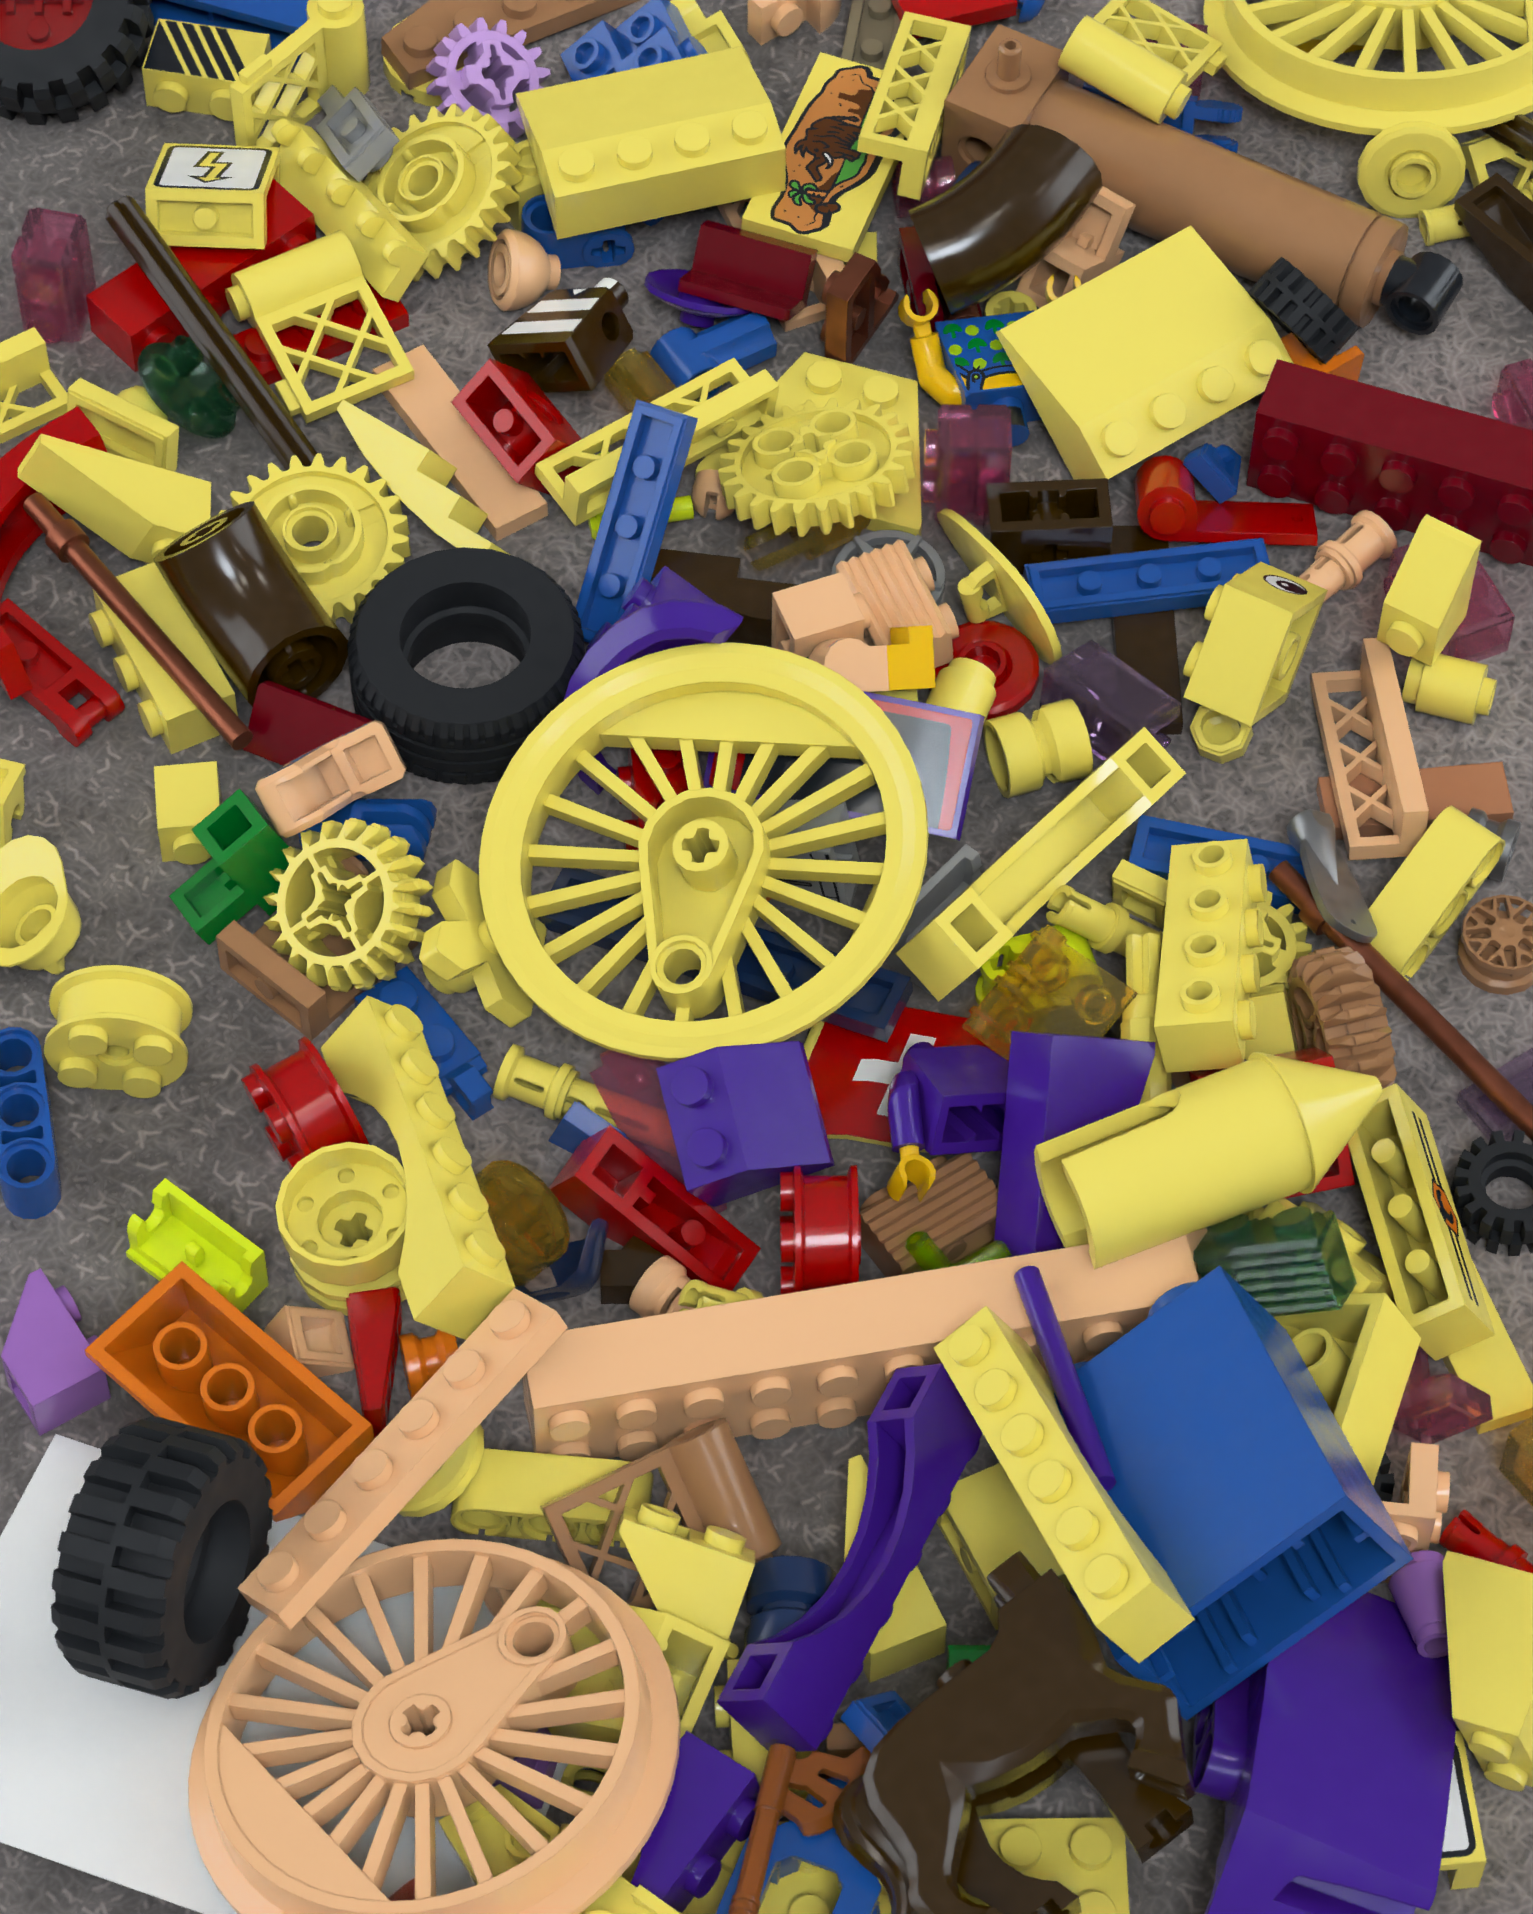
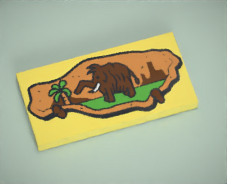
M820 52L781 134L786 147V191L752 197L743 214L741 229L818 250L817 254L848 262L852 255L858 252L899 162L898 160L857 151L859 135L881 78L882 69ZM908 96L892 100L899 108L915 104ZM897 128L877 133L907 140Z

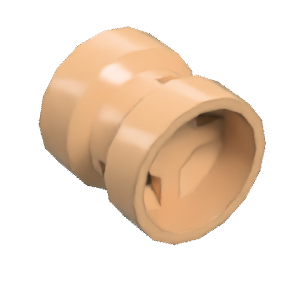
M669 1255L662 1256L656 1260L637 1282L629 1300V1308L641 1317L678 1312L683 1308L695 1309L678 1305L681 1291L690 1281L687 1277L686 1268Z

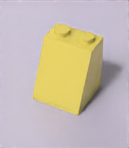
M1447 1550L1442 1565L1452 1718L1466 1740L1469 1750L1474 1754L1482 1768L1484 1776L1502 1788L1512 1791H1523L1525 1785L1533 1787V1573Z

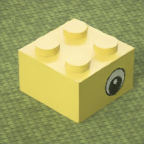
M1263 562L1257 563L1241 574L1236 573L1232 580L1225 583L1224 586L1217 585L1209 598L1204 613V619L1211 621L1204 642L1197 641L1184 666L1183 675L1189 677L1190 680L1183 697L1248 726H1253L1285 703L1328 590Z

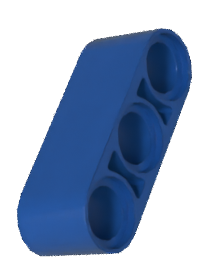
M8 1027L0 1030V1188L6 1208L13 1215L23 1219H37L48 1215L56 1208L61 1200L62 1191L48 1078L38 1038L31 1031L21 1027ZM25 1066L23 1069L15 1072L6 1071L11 1067ZM23 1120L33 1121L29 1125L22 1127L12 1126ZM27 1176H39L37 1180L29 1183L18 1182Z

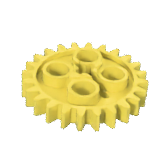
M831 397L824 407L816 408L811 399L806 400L803 410L797 412L787 405L782 406V416L777 419L762 414L759 416L761 427L743 426L741 428L743 439L729 440L727 442L729 453L721 454L719 457L721 468L718 469L722 494L725 496L727 508L736 510L737 519L743 521L752 518L753 528L756 530L772 523L775 535H780L790 526L797 528L799 537H804L813 526H819L824 535L830 534L832 524L841 522L849 529L854 528V517L858 515L869 519L877 518L876 505L894 507L896 505L894 494H903L909 491L907 480L916 477L914 464L917 463L913 437H910L907 423H898L897 413L892 412L882 415L880 404H874L862 411L860 399L852 400L845 407H838L836 397Z

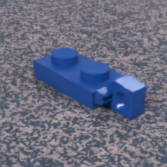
M408 966L396 972L397 978H393L390 981L383 980L376 984L375 988L366 990L354 998L355 1008L368 995L389 1005L400 1004L413 1011L423 1024L422 1032L432 1059L439 1068L438 1076L446 1097L451 1095L472 1121L494 1108L491 1104L493 1090L482 1076L488 1070L486 1063L481 1057V1053Z

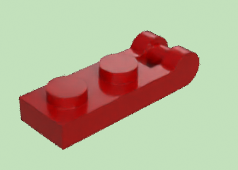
M9 598L0 603V625L13 641L33 687L32 690L20 696L53 723L58 732L74 747H78L93 734L91 728L101 720L105 719L107 722H110L125 710V705L120 695L102 677ZM80 693L87 701L76 709L68 701Z

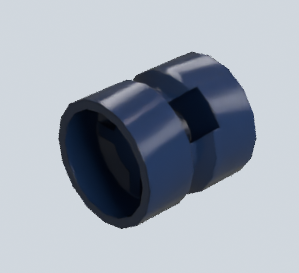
M782 1555L765 1558L756 1562L747 1586L746 1606L747 1613L751 1618L750 1624L745 1629L744 1650L748 1644L771 1637L799 1620L825 1594L836 1577V1572L829 1565L821 1561L802 1556Z

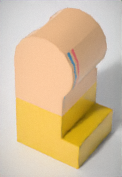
M932 625L890 628L891 645L868 646L861 640L853 638L829 639L818 644L809 656V659L842 675L865 692L936 688Z

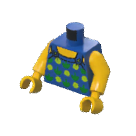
M1054 274L1047 281L1045 298L1048 303L1058 298L1052 289ZM1074 275L1073 289L1081 286V281L1077 275ZM926 289L923 292V302L926 306L925 316H918L912 312L910 300L906 294L898 305V316L905 325L912 327L915 336L909 340L920 387L944 409L956 411L963 428L992 426L995 442L1003 447H1014L1024 443L1030 435L1027 422L1042 419L995 332L1033 311L935 322L934 332H932L930 320L937 314L939 307L935 293L930 289Z

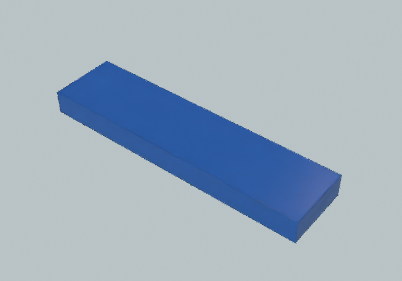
M636 399L576 605L585 642L590 643L605 622L608 621L613 625L620 619L625 612L621 608L625 598L642 577L649 582L651 581L698 421L696 417Z
M1254 538L1024 564L1023 578L1042 604L1051 623L1056 624L1205 607L1217 585L1224 586L1225 583L1232 580L1236 573L1241 574L1259 562L1270 565L1264 539Z

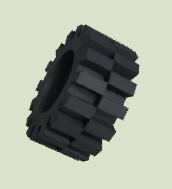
M1503 1130L1491 1132L1488 1145L1480 1136L1472 1141L1470 1152L1464 1149L1455 1168L1450 1191L1462 1228L1469 1227L1466 1239L1476 1245L1481 1237L1488 1239L1485 1251L1497 1254L1499 1243L1508 1245V1256H1520L1521 1248L1524 1244L1527 1245L1530 1254L1533 1253V1204L1523 1209H1510L1498 1205L1486 1193V1186L1498 1177H1512L1522 1180L1533 1190V1143L1532 1145L1523 1143L1525 1131L1514 1130L1511 1141H1505Z

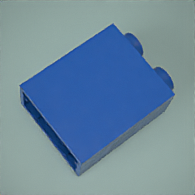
M1220 1265L1199 1281L1176 1286L1164 1293L1151 1307L1147 1319L1091 1360L1074 1364L1116 1479V1485L1107 1493L1145 1546L1164 1568L1195 1619L1140 1663L1136 1662L1104 1633L1102 1634L1116 1662L1136 1679L1163 1684L1173 1691L1181 1709V1717L1186 1721L1414 1559L1287 1330ZM1054 1392V1396H1055V1400H1056V1403H1057L1059 1412H1060V1414H1061V1416H1062V1418H1063V1420H1064L1062 1411H1061V1409H1060V1406H1059L1057 1397H1056L1055 1392Z

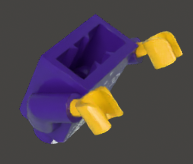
M919 1042L908 1049L903 1058L901 1072L897 1073L891 1081L887 1111L893 1152L900 1153V1162L887 1182V1191L894 1201H899L906 1191L907 1180L916 1186L919 1202L923 1200L933 1184L936 1170L927 1158L920 1155L919 1151L923 1149L930 1155L1002 1151L1009 1061L988 1047L980 1045L934 1047L929 1042Z

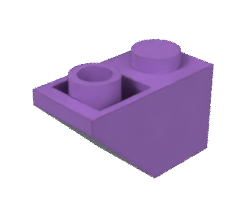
M41 1268L28 1275L1 1354L8 1386L40 1436L111 1398L106 1373L93 1363L84 1351L98 1337L96 1335L87 1339L84 1337L76 1324L82 1318L71 1294L64 1285L54 1289Z

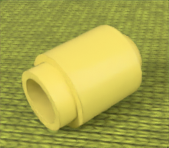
M1439 654L1433 665L1429 666L1412 657L1404 683L1402 700L1403 702L1414 704L1415 711L1473 725L1477 713L1489 715L1497 680L1487 678L1488 665Z

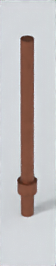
M37 492L30 495L25 500L23 509L46 534L45 543L61 562H70L232 749L240 750L246 747L252 740L253 733L89 547L90 539L73 519H64L42 493Z
M1287 860L1278 864L1270 873L1269 879L1301 910L1298 917L1317 936L1325 934L1338 948L1350 946L1354 951H1358L1364 958L1365 964L1372 969L1373 980L1380 987V990L1521 1131H1525V1135L1533 1142V1105L1370 943L1355 941L1332 928L1322 918L1307 880Z

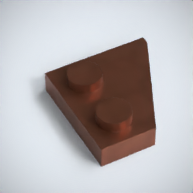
M857 252L852 255L841 272L835 270L831 273L821 295V302L826 305V319L820 333V340L825 342V357L850 364L855 362L899 299V294L888 288L890 281L886 275L881 273L879 264L875 260Z

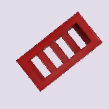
M396 1287L349 1293V1298H346L348 1327L362 1416L372 1424L374 1439L387 1426L399 1349V1335H401L402 1329L400 1290Z

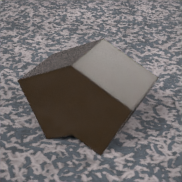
M634 1235L621 1250H604L600 1270L601 1304H629L632 1291L639 1279L656 1260L665 1255Z

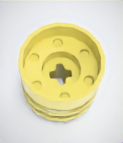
M344 1142L321 1147L298 1161L282 1181L275 1208L279 1232L290 1255V1262L294 1268L296 1278L309 1298L323 1308L341 1311L345 1316H348L346 1298H349V1293L396 1287L400 1290L401 1302L406 1300L407 1298L398 1275L405 1236L407 1211L404 1168L397 1158L375 1145Z

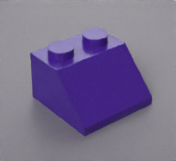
M800 1041L715 1047L656 1068L686 1191L711 1206L716 1207L780 1185V1172H793L794 1166H801L803 1175H809L835 1166L804 1045Z

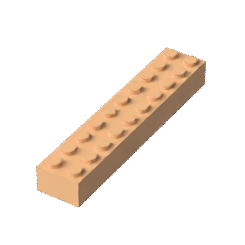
M1184 1235L1095 1270L1089 1254V1244L569 1329L555 1341L523 1376L524 1403L534 1453L601 1459L620 1457L624 1461L633 1462L665 1446L677 1436L720 1418H726L734 1437L753 1435L758 1439H774L785 1435L791 1428L818 1423L824 1428L843 1427L854 1422L857 1417L872 1414L896 1369L942 1363L933 1348L985 1306L991 1309L1029 1344L1049 1377L1014 1280V1275L1019 1269L1026 1266H1036L1039 1268L1071 1358L1075 1364L1091 1360L1147 1319L1151 1307L1164 1293L1176 1286L1199 1281L1187 1235Z

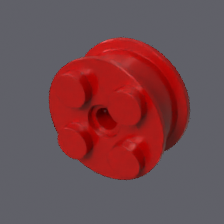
M305 1036L298 1040L299 1051L264 1070L255 1063L249 1066L251 1074L241 1079L243 1087L254 1107L259 1113H264L269 1123L268 1126L264 1127L270 1143L281 1161L284 1162L286 1160L291 1170L298 1161L321 1147L344 1142L369 1145L364 1131L338 1082L318 1050Z
M850 1165L847 1175H803L801 1166H794L793 1172H780V1212H793V1215H780L781 1263L793 1262V1266H780V1295L859 1282L861 1214L859 1212L857 1165Z

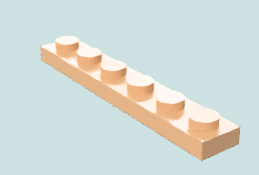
M513 1288L240 1584L237 1589L248 1603L291 1631L566 1331L568 1327L558 1312Z

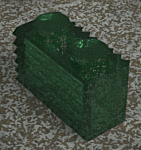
M1294 1207L1278 1213L1273 1218L1266 1217L1262 1220L1255 1218L1251 1221L1247 1215L1241 1214L1210 1226V1229L1194 1250L1193 1261L1198 1263L1197 1273L1201 1275V1278L1220 1265L1273 1317L1341 1310L1357 1284L1335 1212L1332 1210L1324 1213L1319 1211L1311 1213V1210L1307 1207Z

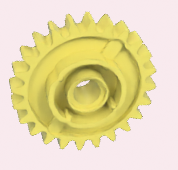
M451 104L445 115L433 106L430 108L427 119L424 122H421L414 114L411 115L407 131L401 132L395 127L392 128L400 141L393 147L392 155L387 163L379 170L372 173L369 172L366 179L362 180L366 187L429 253L413 278L414 281H419L425 270L435 279H438L446 263H449L456 271L460 270L461 258L466 253H469L476 259L480 257L478 245L480 241L485 239L495 242L498 239L493 231V226L496 223L510 222L511 218L503 209L505 205L515 203L520 199V196L511 188V186L523 180V175L515 167L522 160L521 155L512 147L515 141L490 114L487 113L483 116L474 106H470L463 112L456 104Z
M317 453L311 466L305 467L299 458L294 455L291 456L290 468L287 471H281L275 464L269 463V478L263 481L253 475L247 476L250 493L245 494L232 491L230 493L232 507L245 502H255L283 550L335 624L336 619L339 617H344L352 624L353 617L361 601L365 599L366 594L381 579L385 578L387 574L405 564V557L411 556L410 542L407 536L410 534L407 515H401L400 498L398 495L389 496L387 481L384 478L370 483L369 470L366 465L361 466L353 473H348L346 457L341 456L333 467H326L322 454ZM311 541L322 542L321 544L313 547L303 546L304 544Z

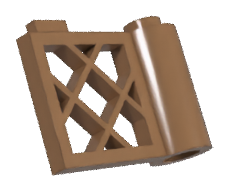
M726 1418L713 1420L695 1427L672 1439L665 1446L540 1506L566 1565L576 1568L596 1580L599 1578L605 1560L638 1572L634 1562L610 1554L608 1550L634 1479L658 1468L668 1490L663 1507L671 1511L675 1507L678 1515L681 1516L683 1526L705 1533L707 1526L712 1525L728 1529L746 1538L744 1547L755 1551V1563L765 1558L774 1557L772 1552L782 1544ZM619 1487L614 1503L598 1497ZM586 1502L611 1510L597 1549L572 1539L562 1517L563 1513ZM578 1551L594 1556L589 1572H587ZM639 1573L630 1598L625 1602L631 1606L649 1609L655 1605L648 1591H645L646 1586Z

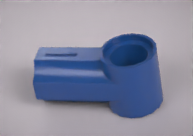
M751 312L732 317L698 333H695L689 327L673 329L656 341L649 357L651 363L670 389L674 390L732 358H735L740 366L746 370L777 355V342L766 317L762 314ZM722 385L710 391L708 393V398L713 397L720 390Z

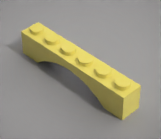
M1143 727L1098 766L895 954L939 1002L979 969L1050 899L1057 888L1070 881L1106 846L1161 798L1186 772L1151 733Z
M367 995L323 1044L321 1051L327 1066L344 1095L373 1106L388 1123L398 1144L405 1172L407 1199L405 1236L398 1275L414 1321L466 1340L489 1316L492 1310L515 1288L505 1259V1249L496 1235L488 1213L489 1206L487 1200L481 1194L471 1166V1156L464 1147L455 1122V1112L448 1103L438 1076L439 1068L432 1059L422 1032V1022L413 1011L403 1005L394 1004L392 1006Z
M987 1306L983 1307L933 1349L1094 1625L1136 1662L1140 1663L1195 1619L1164 1568L1119 1511L1083 1457L1059 1412L1052 1383L1029 1344Z

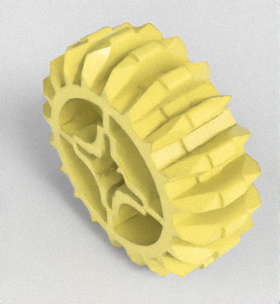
M356 818L345 820L344 825L333 820L322 822L321 833L312 830L300 832L303 850L291 846L282 849L289 863L286 870L276 868L269 872L275 881L280 882L278 893L272 892L263 897L268 904L277 906V914L265 921L264 924L270 930L282 932L272 947L279 954L290 955L288 963L302 974L306 973V977L317 986L325 987L329 985L334 991L348 992L352 990L353 985L356 989L370 990L375 988L376 977L385 981L397 978L394 961L402 964H409L415 961L408 944L411 940L416 942L423 941L424 932L417 928L419 917L427 918L434 914L431 907L420 904V897L434 887L427 880L415 878L425 863L417 856L407 855L410 844L402 837H391V831L388 827L376 823L367 825L366 821ZM362 855L374 866L376 871L368 876L362 874L355 876L354 872L345 870L341 861L352 856ZM329 934L335 936L341 934L343 939L352 941L356 950L346 955L337 956L326 947L322 939Z

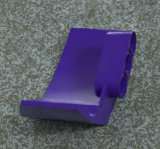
M1369 1592L1365 1593L1195 1715L1192 1763L1194 1790L1197 1793L1225 1802L1224 1839L1216 1862V1877L1213 1891L1204 1914H1414L1416 1907L1427 1911L1430 1910L1436 1895L1442 1858L1456 1735V1723L1452 1718L1449 1657L1446 1655L1439 1658H1428L1418 1653L1416 1643L1413 1641L1396 1603Z

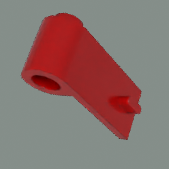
M1168 455L1149 459L1142 464L1136 473L1134 487L1138 523L1143 531L1154 539L1178 542L1219 543L1263 538L1264 543L1269 545L1317 546L1318 532L1313 504L1224 501L1219 504L1214 500H1196L1192 473L1183 465L1182 460Z

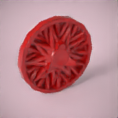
M996 621L967 622L959 625V637L952 639L953 659L969 658L987 666L996 677L994 684L996 698L986 720L1017 712L1032 698L1039 683V656L1030 639L1016 628ZM949 663L935 668V680L939 671L948 667Z

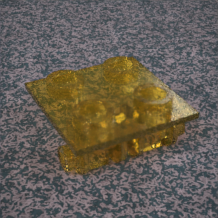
M1047 924L1040 931L1034 930L1031 933L1032 941L1015 961H1008L1006 964L1008 970L1003 976L997 975L993 981L996 985L978 1007L973 1005L969 1009L971 1015L961 1027L1009 1061L1011 1031L1103 1037L1138 993L1067 945V938L1053 926Z

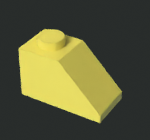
M1426 514L1416 530L1383 602L1377 640L1389 645L1391 649L1400 655L1413 657L1432 666L1466 617L1482 541Z

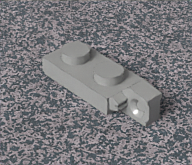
M332 85L317 100L327 116L315 128L342 167L360 182L369 172H375L387 163L392 155L393 147L400 140L373 103L360 90L354 87L344 97Z

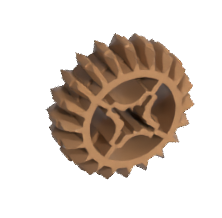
M1330 946L1314 950V952H1310L1308 955L1295 959L1287 978L1289 986L1287 997L1297 1049L1317 1047L1333 1056L1335 1068L1376 1076L1380 1081L1382 1089L1395 1084L1397 1071L1393 1058L1396 1052L1392 1046V1030L1387 1021V1008L1383 1006L1380 997V987L1375 984L1372 969L1365 964L1364 958L1350 946L1340 948Z

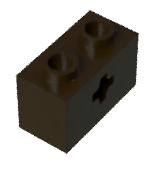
M1107 478L986 483L983 534L1021 575H1023L1024 564L1110 555L1113 521Z

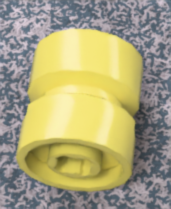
M1068 698L1042 705L1040 709L1033 711L1031 721L1023 713L1015 712L986 720L984 723L983 736L988 763L1001 794L1007 799L1040 790L1045 776L1052 783H1067L1086 778L1093 772V756L1089 734L1081 712L1072 699Z

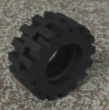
M1280 257L1248 292L1275 322L1288 334L1292 332L1310 354L1321 363L1326 364L1358 330L1354 322L1325 293L1283 257Z

